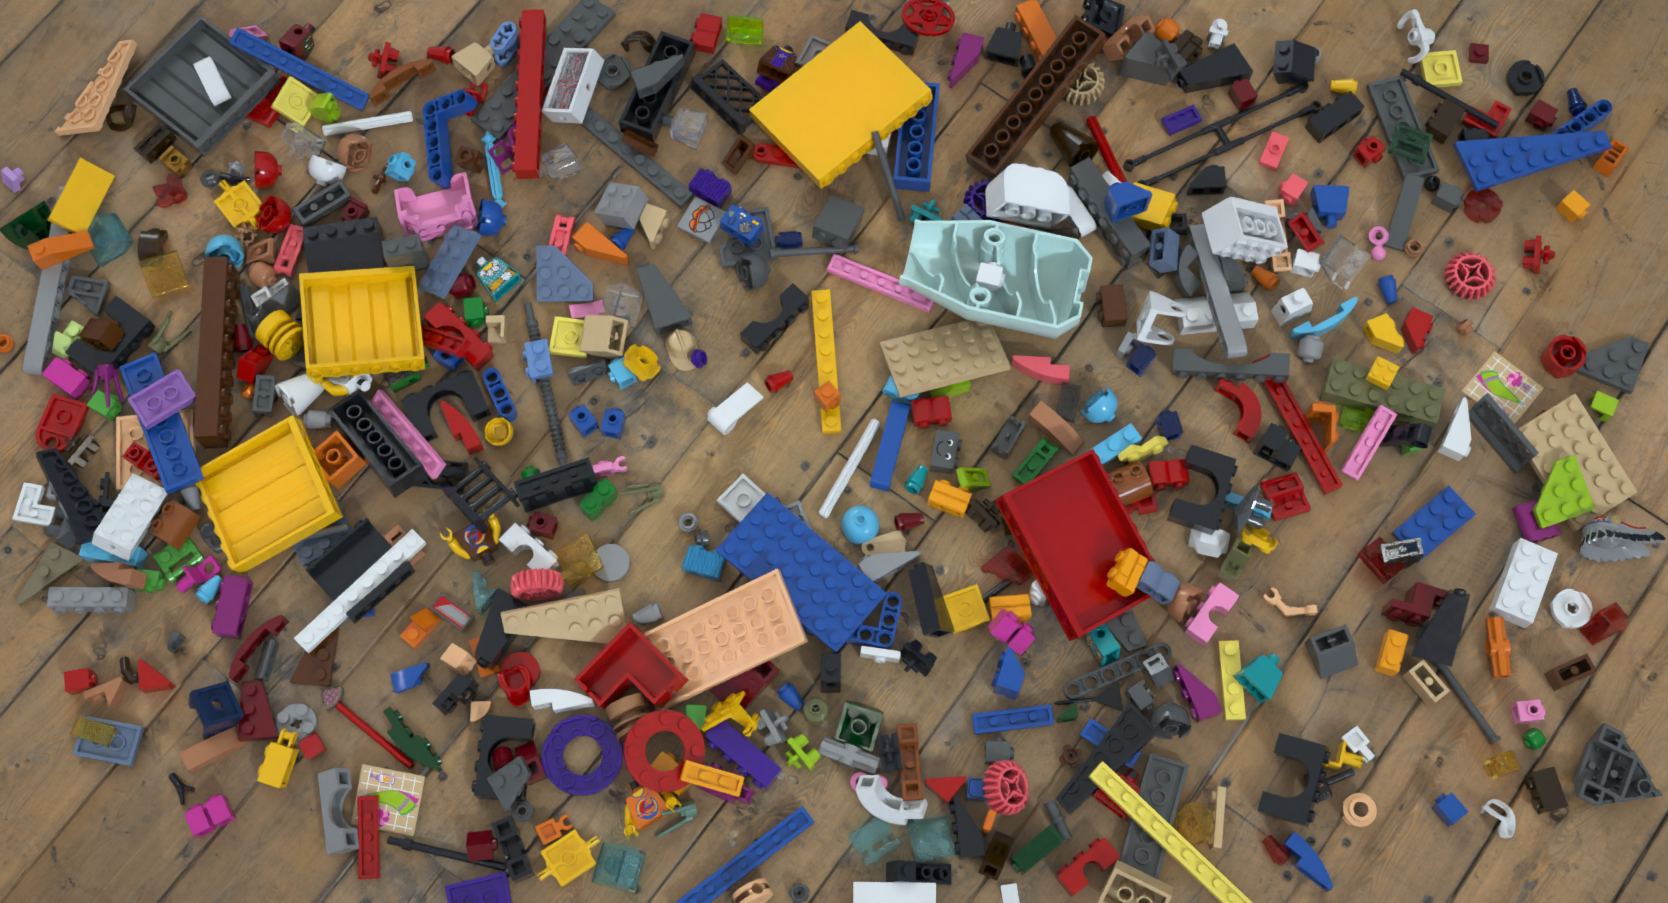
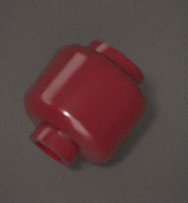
M461 272L448 293L457 299L472 295L476 288L474 277L466 272Z

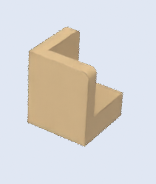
M505 315L486 316L488 343H507L508 322Z

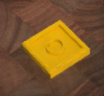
M978 584L943 596L955 630L953 634L991 622Z

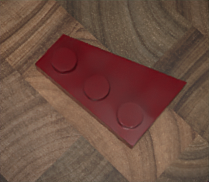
M262 680L242 682L240 707L244 717L239 721L238 740L240 742L279 738L266 688Z

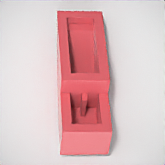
M1012 356L1011 366L1020 372L1042 382L1068 385L1070 365L1051 364V357Z

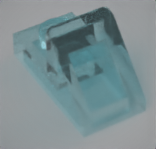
M480 572L472 573L476 611L479 615H483L491 606L498 588L484 590L487 589L486 577H483Z

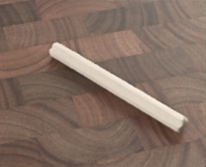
M871 419L819 510L821 517L827 519L878 431L880 427L878 420Z

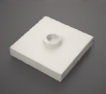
M742 474L716 501L740 523L762 499L765 493L745 474Z

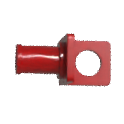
M470 82L469 89L463 88L462 90L477 99V103L484 104L488 84L481 83L479 86H476L473 82ZM475 87H481L483 89V92L480 93L479 91H475L473 89ZM475 109L464 115L474 116Z

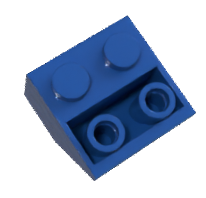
M1007 647L1006 653H1001L997 665L1000 671L995 672L991 686L995 687L993 693L1016 700L1025 672L1012 648Z

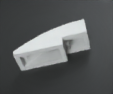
M539 689L530 691L531 704L534 710L552 707L555 714L595 706L592 698L567 690Z

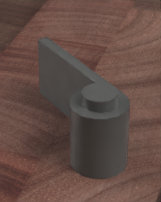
M289 283L247 315V319L257 330L260 323L272 312L284 310L288 314L300 305V293L292 283Z

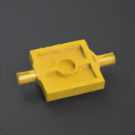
M222 180L219 185L225 192L214 200V203L233 227H241L242 223H250L254 230H257L255 218L262 211L259 209L262 204L260 199L245 180L232 187L229 186L226 180Z
M574 829L542 850L540 853L546 861L547 868L537 873L540 881L549 875H553L561 887H564L596 866L597 863L592 857L590 848L600 843V840L595 835L585 842Z

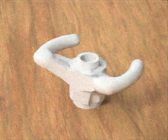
M1416 9L1405 13L1397 24V28L1402 29L1408 19L1411 18L1412 29L1408 33V41L1413 46H1419L1420 53L1414 57H1409L1407 60L1409 64L1421 61L1429 52V45L1435 40L1434 31L1424 27L1420 14Z

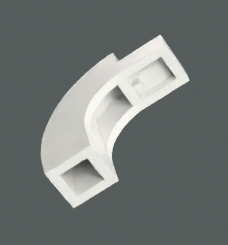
M860 775L855 789L860 802L871 814L893 824L906 825L908 819H923L928 806L926 799L903 801L902 798L893 796L884 788L880 775Z

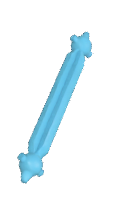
M486 131L484 137L481 138V142L484 141L486 144L484 149L487 157L491 193L495 202L504 208V206H507V203L502 200L503 191L499 168L488 152L494 146L493 142L496 138ZM494 149L493 153L497 157L496 149Z

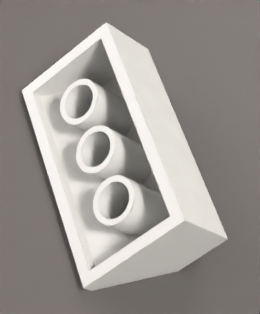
M1250 293L1230 294L1241 329L1254 328L1259 319L1256 302ZM1206 296L1174 300L1185 306L1188 310L1185 317H1177L1180 335L1217 332Z

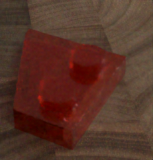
M1010 545L981 566L983 573L995 574L997 578L1010 580L1018 585L1023 584L1034 575L1028 563Z

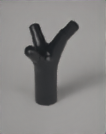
M223 172L219 175L221 180H226L233 186H236L237 182L250 181V177L233 176Z
M172 773L168 778L178 792L180 804L184 805V792L186 790L194 791L195 788L185 785L176 773Z

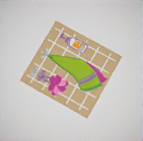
M1494 351L1462 392L1476 402L1489 393L1515 424L1544 388Z
M362 764L351 824L358 825L357 796L379 795L380 830L414 836L425 776Z

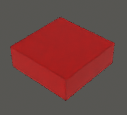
M317 732L298 741V745L307 760L326 751V747Z

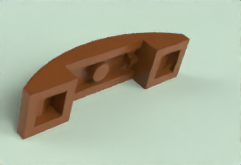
M432 59L417 60L404 64L384 76L369 94L374 107L390 98L388 91L417 74L420 79H423L437 71Z
M917 723L897 724V735L903 767L900 770L903 801L923 800Z

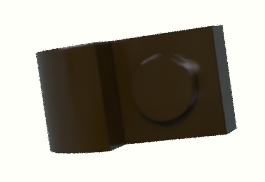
M152 228L148 231H141L138 239L140 266H160L164 260L162 245L168 238L167 230Z
M996 830L978 873L997 881L1015 838Z

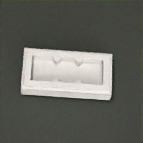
M861 646L860 657L874 659L873 661L876 663H885V661L899 663L901 652Z

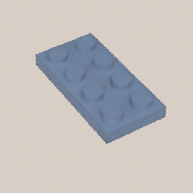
M453 225L417 288L422 292L444 300L480 240L481 235L475 231Z

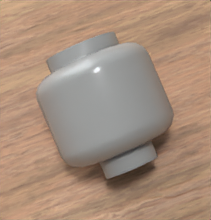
M1305 335V338L1299 340L1297 355L1302 358V362L1313 364L1314 360L1321 359L1324 343L1320 341V337Z

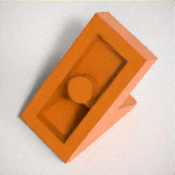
M426 607L410 617L412 622L400 634V637L416 650L442 619Z

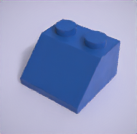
M1116 182L1110 185L1104 200V206L1112 223L1147 211L1152 193L1129 182Z

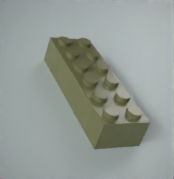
M1332 358L1328 364L1320 400L1374 414L1378 406L1383 405L1398 414L1394 421L1405 424L1423 423L1432 428L1438 424L1445 392L1444 388L1395 375L1390 387L1385 390L1365 380L1370 370L1369 367L1337 358Z

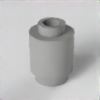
M308 410V413L304 414V425H307L308 429L327 430L333 426V420L326 410Z

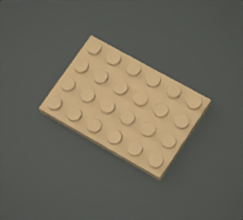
M965 320L880 342L881 351L899 398L1010 370V363L993 325Z
M1576 393L1518 428L1539 452L1530 461V464L1543 485L1551 473L1554 461L1571 455L1576 456L1596 510L1566 520L1573 532L1581 529L1594 518L1601 516L1637 493L1634 485Z

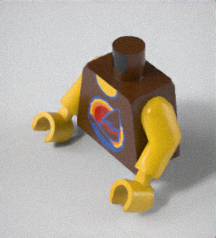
M493 514L486 519L485 525L489 530L484 534L471 523L453 533L454 537H452V531L447 527L445 528L449 531V534L444 537L439 532V535L442 539L447 540V544L456 555L466 560L472 559L473 562L481 559L485 566H489L495 562L492 553L498 550L497 544L500 542L501 526L497 516Z

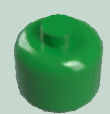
M533 465L525 467L526 470L521 472V477L524 479L539 474L540 470L539 468H533Z
M1533 727L1523 734V744L1526 748L1537 750L1546 744V738L1538 728Z

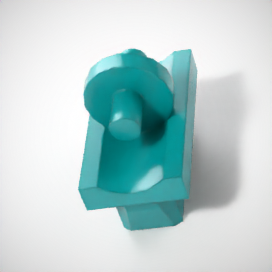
M934 199L930 203L926 201L922 203V206L927 208V210L914 204L911 206L912 213L909 220L915 223V219L922 220L923 217L929 219L928 221H944L941 217L932 214V211L937 214L940 212V208L935 206L936 200Z

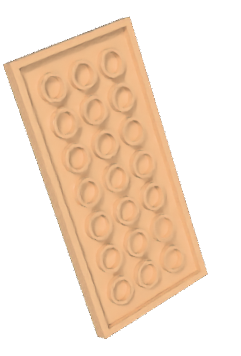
M778 568L644 633L689 679L677 693L672 692L673 697L665 704V708L679 704L808 642L781 571Z

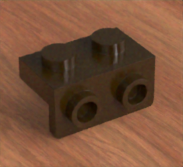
M159 123L133 149L152 164L159 159L165 150L171 145L173 146L177 138L170 129L167 130Z

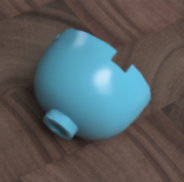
M215 236L207 243L205 248V257H228L230 262L234 264L235 269L243 263L244 253L242 245L233 236Z
M1108 386L1105 387L1106 391L1099 390L1085 402L1088 405L1085 409L1081 407L1080 413L1087 420L1093 423H1102L1104 421L1108 423L1116 416L1114 412L1117 410L1118 400L1115 393Z
M864 505L854 506L844 514L841 521V530L844 537L850 543L861 545L877 537L879 519L871 508Z

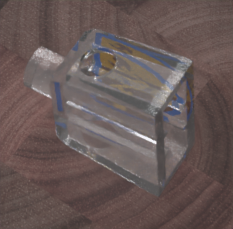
M679 108L675 117L666 114L663 119V125L670 127L671 138L697 150L708 123V113Z
M563 143L541 156L543 165H540V178L549 174L553 180H559L582 171L577 155L567 143Z

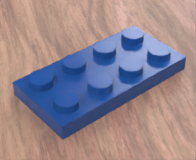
M1447 486L1391 534L1417 562H1420L1476 515V513L1450 486Z

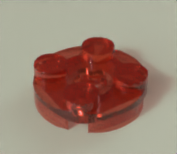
M1489 188L1475 192L1474 189L1471 190L1463 202L1465 215L1475 223H1491L1498 217L1503 206L1499 196ZM1479 202L1484 203L1487 209H1485L1484 207L1480 208Z

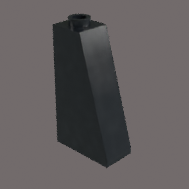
M1235 43L1180 70L1176 82L1185 93L1231 85L1237 80L1242 81L1246 78L1250 80L1253 70Z
M925 562L914 565V569L908 572L923 635L940 638L954 632L955 630L933 566L925 564Z
M500 588L496 590L475 650L476 663L484 669L489 668L490 670L494 669L518 635L504 632L501 612L529 606Z
M1461 588L1449 590L1414 646L1411 656L1452 667L1470 594H1467L1466 590Z

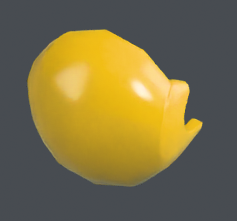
M502 417L493 418L485 427V438L494 446L506 445L511 441L514 434L511 423Z

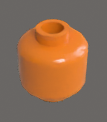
M1170 17L1161 18L1155 25L1154 35L1161 41L1167 39L1169 43L1171 41L1175 43L1181 35L1179 33L1180 25Z

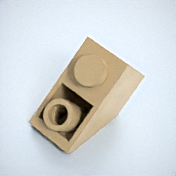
M646 203L639 220L650 248L655 249L656 245L660 244L662 240V231L668 227L670 218H668L667 210Z

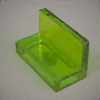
M727 16L726 42L762 45L764 32L762 18Z

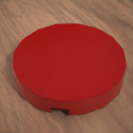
M527 652L510 654L501 664L500 671L510 670L512 667L520 664L525 665L530 673V688H532L540 676L538 662ZM519 670L505 675L509 688L517 689L523 685V676Z

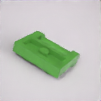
M190 537L187 538L180 550L168 545L153 555V558L172 584L177 581L180 575L185 573L182 567L195 566L197 563H202L205 560ZM191 554L194 555V557H192L191 559H189L187 562H185L184 564H182L180 567H178V568L175 569L174 571H171V570H170V569H172L174 566H176L177 564H179L180 562H182L184 559H186L187 557H189Z

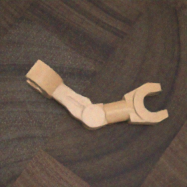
M1273 587L1270 589V592L1274 595L1273 598H1269L1266 594L1262 597L1266 603L1273 607L1276 606L1285 617L1305 614V616H1315L1318 613L1317 605H1307L1300 608L1286 606L1281 601L1282 598L1277 589Z

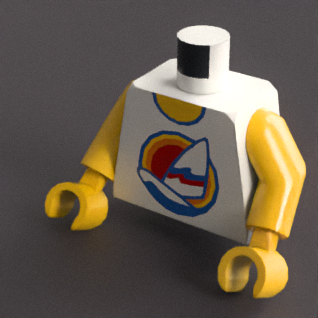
M361 374L359 376L311 378V381L315 384L321 383V387L333 396H349L359 389L364 392L369 390L372 378L369 374Z

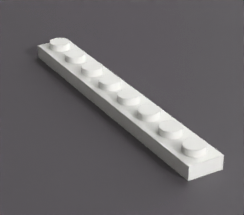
M411 529L294 639L310 653L348 618L345 614L403 563L409 561L426 545V542Z

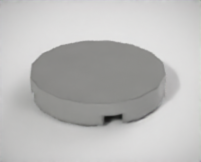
M606 544L594 552L591 558V567L597 578L606 583H615L622 580L629 571L630 559L623 547L616 544Z

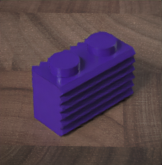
M700 168L688 184L689 190L693 194L721 209L732 193L730 183L726 179L715 177V174L708 169L703 170Z

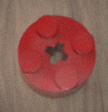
M1559 335L1543 350L1540 360L1545 370L1554 378H1566L1573 375L1585 363L1587 349L1579 338Z

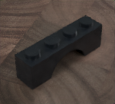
M851 10L845 27V33L858 22H861L888 49L900 52L903 55H914L920 34L911 31L905 24L892 32L879 31L872 26L869 14Z
M794 283L780 295L782 311L775 320L768 323L752 321L740 333L741 341L755 354L765 351L770 342L782 334L786 326H791L795 322L796 317L800 313L806 312L809 308V297Z

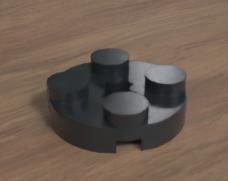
M1528 60L1515 62L1506 73V82L1513 94L1517 96L1535 94L1541 88L1545 79L1541 67L1537 64L1536 66L1531 64V61ZM1522 75L1529 77L1527 81L1523 80Z

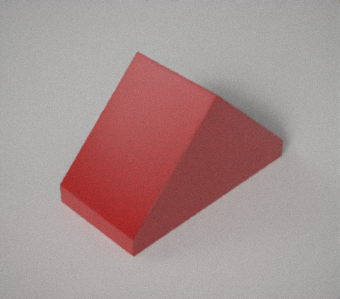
M142 659L138 661L139 690L144 693L172 690L176 687Z
M966 776L925 779V787L944 803L948 804L965 784Z

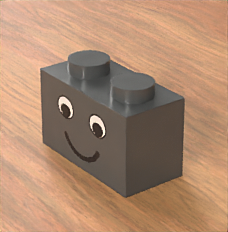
M936 429L930 471L952 475L953 468L957 469L959 458L955 457L956 450L960 451L962 440L958 439L959 433Z

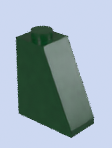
M1050 824L1010 858V866L1017 874L1020 872L1024 875L1059 847L1064 839L1054 826Z

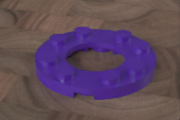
M575 715L559 722L551 730L542 749L543 768L549 780L561 791L575 796L593 795L607 788L617 777L623 762L622 743L617 741V733L613 731V727L604 720L592 715ZM580 736H588L595 739L602 748L600 765L595 771L587 775L572 773L566 768L563 760V753L567 744Z

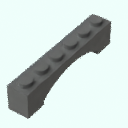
M1174 348L1172 375H1175L1177 378L1195 376L1197 379H1206L1207 377H1215L1216 380L1234 378L1236 381L1253 379L1255 382H1264L1265 380H1273L1275 383H1283L1288 381L1290 353H1270L1268 358L1247 365H1222L1197 356L1193 353V349Z

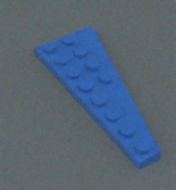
M1604 130L1458 141L1453 145L1475 192L1609 150L1612 147Z

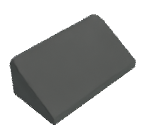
M269 639L264 642L254 679L265 682L269 681L279 647L275 640Z

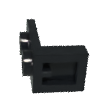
M105 472V478H101L100 490H103V496L99 495L98 499L99 507H102V511L106 512V514L116 498L108 499L110 472Z

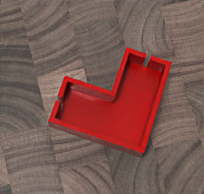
M631 622L574 679L596 704L603 709L617 701L633 684L654 705L662 709L673 697L672 692L677 693L689 681L660 649Z

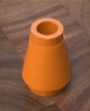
M1258 265L1251 272V275L1254 276L1265 290L1272 291L1280 281L1276 274Z

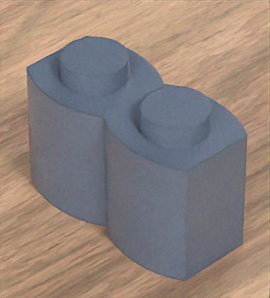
M1148 561L1136 587L1142 592L1149 594L1157 602L1165 605L1172 602L1180 581L1174 574L1164 572L1158 563Z

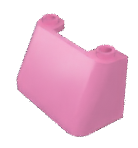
M466 172L454 175L450 180L451 188L417 197L414 191L408 187L394 190L397 214L405 236L419 233L422 241L443 236L449 232L453 225L466 229H472L477 226L478 216Z

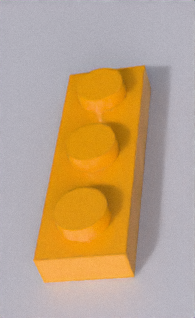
M685 760L680 780L739 797L744 777Z

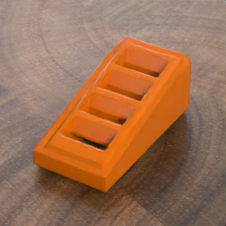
M1614 138L1610 142L1614 149L1610 148L1604 151L1593 166V169L1606 177L1611 175L1629 149V147Z

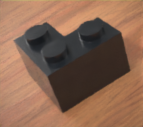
M1271 423L1253 454L1288 472L1302 447L1294 440L1285 439L1288 431L1283 426Z

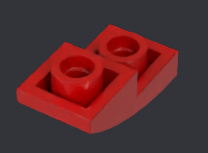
M133 441L122 458L150 477L158 480L160 476L151 452Z

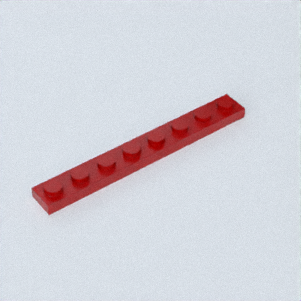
M1268 354V355H1266V356H1264V357H1261V358H1259V359H1257V360H1254L1253 363H1256V362H1259V361H1262V360L1268 358V357L1270 356V354ZM1273 380L1262 382L1294 441L1302 447L1300 452L1323 494L1326 495L1343 486L1286 381L1283 383H1275Z

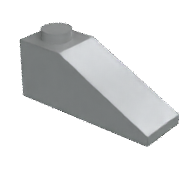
M919 551L880 553L872 556L866 555L859 560L858 569L877 584L919 560L920 553Z

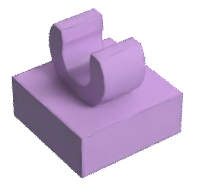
M5 167L1 170L2 182L16 193L21 190L20 183L25 180L21 176L24 172L20 168L11 171L8 167Z

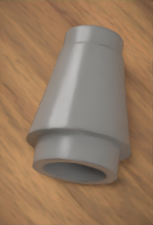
M194 483L182 488L180 494L187 508L192 512L200 510V493L196 484Z
M652 602L636 613H633L632 616L637 625L659 621L660 618H663V613L659 603L654 604Z

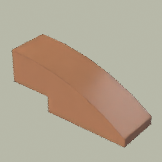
M1040 401L1029 414L1028 420L1043 430L1042 433L1071 456L1084 443L1079 434L1044 402Z
M121 562L91 564V568L95 573L108 581L132 589H144L147 574L135 570L132 566Z
M239 725L216 734L180 753L179 755L187 770L195 773L210 763L215 764L248 744L249 741L240 742L238 740Z

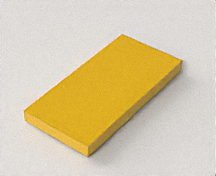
M79 158L47 220L72 233L87 231L115 175Z

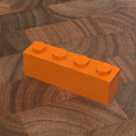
M1029 0L1016 5L1014 18L1017 23H1020L1024 38L1028 39L1030 50L1033 53L1035 52L1038 63L1057 37L1038 1Z

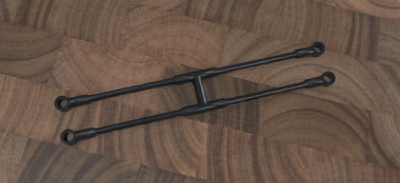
M1299 82L1298 85L1276 97L1232 117L1228 116L1202 128L1201 131L1146 156L1142 155L1134 160L1127 159L1124 162L1123 169L1126 172H1131L1134 167L1146 162L1148 159L1196 137L1213 131L1217 133L1223 143L1222 146L1158 177L1155 176L1146 181L1139 180L1137 182L1146 186H1152L1164 178L1212 156H1218L1244 144L1245 141L1293 119L1310 113H1318L1322 105L1319 101L1315 100L1310 106L1299 110L1296 114L1248 136L1240 137L1230 142L1222 127L1286 96L1290 97L1298 92L1305 93L1309 87L1308 82Z

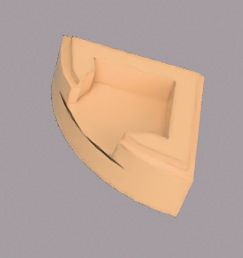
M471 702L470 722H478L484 718L491 710L492 702Z

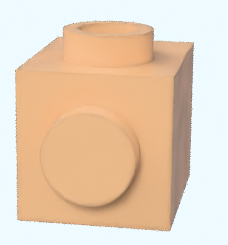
M453 643L440 658L448 668L458 674L460 672L463 676L468 674L476 663L475 659L467 651Z

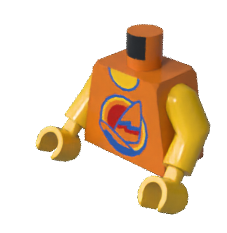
M633 780L628 784L633 794L626 798L627 804L624 809L625 836L628 840H630L632 833L638 837L639 833L637 830L643 831L666 816L661 815L662 811L670 809L674 813V806L678 804L681 807L682 804L675 798L672 792L652 791Z

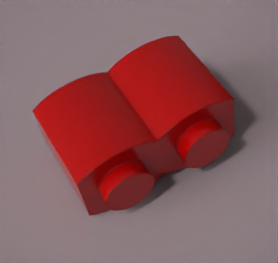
M701 13L700 17L696 18V31L691 34L690 41L695 43L696 51L710 54L715 53L723 25L722 17Z
M949 396L911 401L914 427L925 429L932 424H937V426L941 427L952 422Z
M1185 459L1148 462L1146 470L1152 488L1155 491L1166 490V487H1174L1176 490L1185 488L1190 482L1188 469L1183 468Z

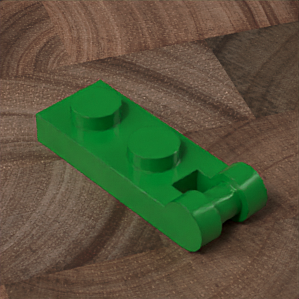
M1043 437L1013 473L1012 478L1021 485L1035 479L1060 448L1056 445L1053 446L1046 437ZM1044 448L1048 451V453L1045 454L1041 450Z

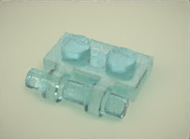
M879 818L874 819L848 836L858 854L864 851L868 853V856L862 859L866 866L873 862L875 864L880 860V857L888 852L892 853L895 851L894 848L901 844L897 837L889 841L887 836L892 834L893 831L886 821ZM882 841L884 846L874 851L872 846Z

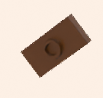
M628 128L625 129L621 139L624 143L632 146L634 150L642 151L653 158L659 146L657 143Z

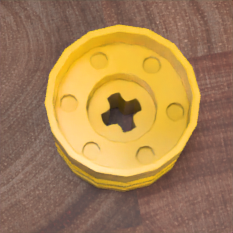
M277 310L269 314L260 323L255 332V338L282 361L294 356L304 345L303 327L294 322L293 318L284 310Z

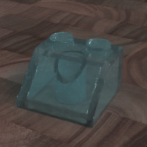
M116 213L97 214L87 230L95 246L90 252L99 267H103L126 254L133 243L132 237Z
M603 842L592 883L635 893L646 852L625 845Z

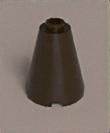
M1063 122L1055 123L1050 128V137L1070 168L1087 158H1090L1092 161L1099 149L1098 142L1088 135Z

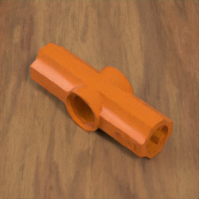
M1486 618L1487 640L1485 650L1487 656L1490 657L1492 678L1510 677L1509 655L1511 653V644L1509 639H1506L1504 618Z

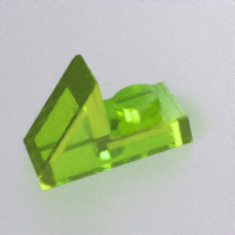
M1344 406L1341 411L1339 426L1363 432L1375 412L1369 407H1365L1361 411Z

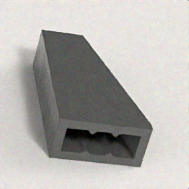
M644 264L637 268L638 278L656 334L659 335L693 325L690 313L656 265Z

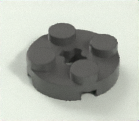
M615 54L602 56L604 63L597 80L606 90L618 89L630 81V65L624 57L615 56ZM610 69L617 70L615 74H609Z

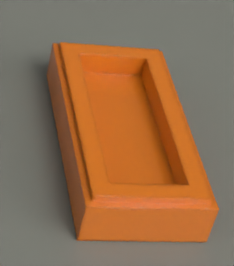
M988 810L981 828L983 835L988 836L997 811Z

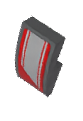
M443 593L437 597L429 608L461 632L464 631L474 618V615Z

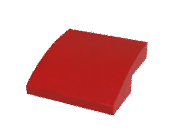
M1297 472L1260 482L1264 499L1273 502L1271 513L1273 521L1311 510V506L1303 492L1304 486Z

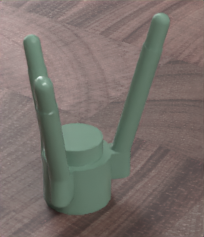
M694 799L678 800L682 806L674 808V813L680 812L681 817L685 816L686 818L658 833L656 838H660L684 823L694 820L693 816L698 815ZM669 809L662 811L661 815L672 814L673 812Z

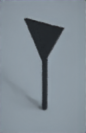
M1118 682L1092 698L1054 702V705L1073 704L1074 702L1096 701L1123 711Z

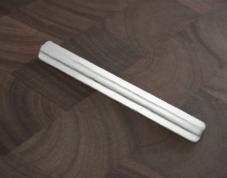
M411 111L328 124L323 125L322 130L325 136L412 122L413 114Z

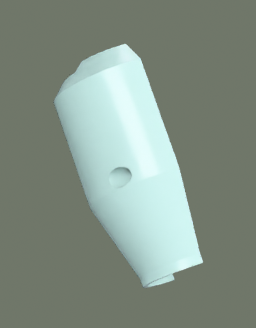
M915 219L904 273L900 275L899 285L908 287L966 320L1056 339L1079 324L1084 303L1080 301L1081 293L1085 292L1093 257L1078 239L992 220L921 221ZM981 262L986 264L988 262H995L1000 265L999 267H1003L1002 273L1005 274L1002 289L998 288L997 293L980 287L976 282Z

